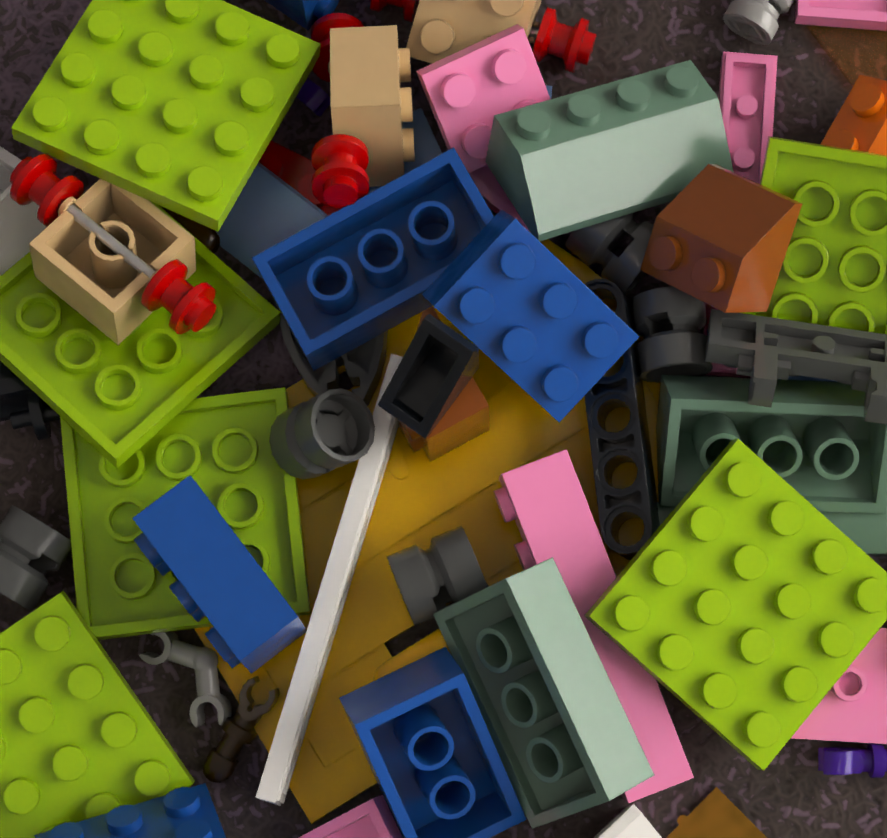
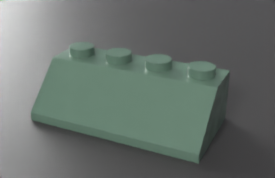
M691 60L494 115L485 161L531 234L539 241L670 202L708 164H716L734 172L719 99Z
M661 375L656 423L658 499L660 506H677L732 440L739 439L818 511L886 514L887 425L864 421V391L852 390V385L840 382L777 379L773 402L770 408L748 404L750 378Z
M553 557L505 578L433 614L452 657L465 674L513 789L532 829L608 802L654 776Z

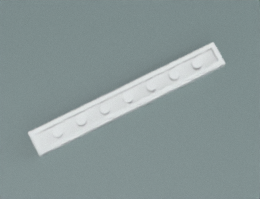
M392 353L372 415L375 425L374 442L368 453L359 458L257 790L256 798L278 806L285 802L399 427L398 422L400 421L378 406L403 358Z

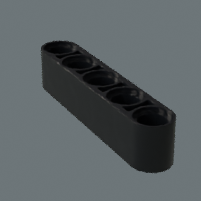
M594 279L586 282L585 285L601 300L607 298L617 301L614 313L634 331L631 302L619 287L607 279ZM637 340L623 354V365L620 371L609 377L603 376L585 395L601 534L604 542L611 550L628 560H631L660 526L643 381L639 378ZM618 407L628 408L631 413L628 425L619 432H607L605 420L608 414ZM626 462L635 463L638 470L634 483L624 489L614 488L612 474L615 468ZM631 518L642 519L645 527L641 540L634 545L623 546L618 537L621 525Z

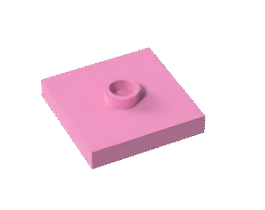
M880 628L791 739L887 744V628Z

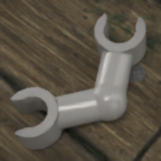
M174 631L151 634L163 640L164 651L161 655L154 652L140 654L139 656L144 662L158 665L171 661L194 669L197 698L190 706L189 716L192 724L197 728L205 723L204 707L209 702L217 709L219 725H223L226 718L232 716V707L227 697L220 693L217 670L218 656L216 652L211 648L198 647L180 641Z

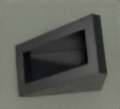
M428 314L418 328L378 406L426 439L479 369V348L434 316Z

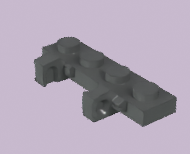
M711 309L707 330L705 362L736 368L737 375L750 376L748 404L771 408L777 379L788 380L789 376L800 375L834 380L852 385V390L865 392L863 406L865 422L887 425V334L743 313H724L720 310Z

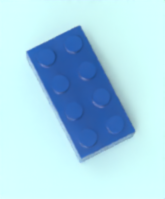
M453 147L358 199L353 205L343 207L255 255L252 259L310 366L315 371L433 306L422 294L494 216Z

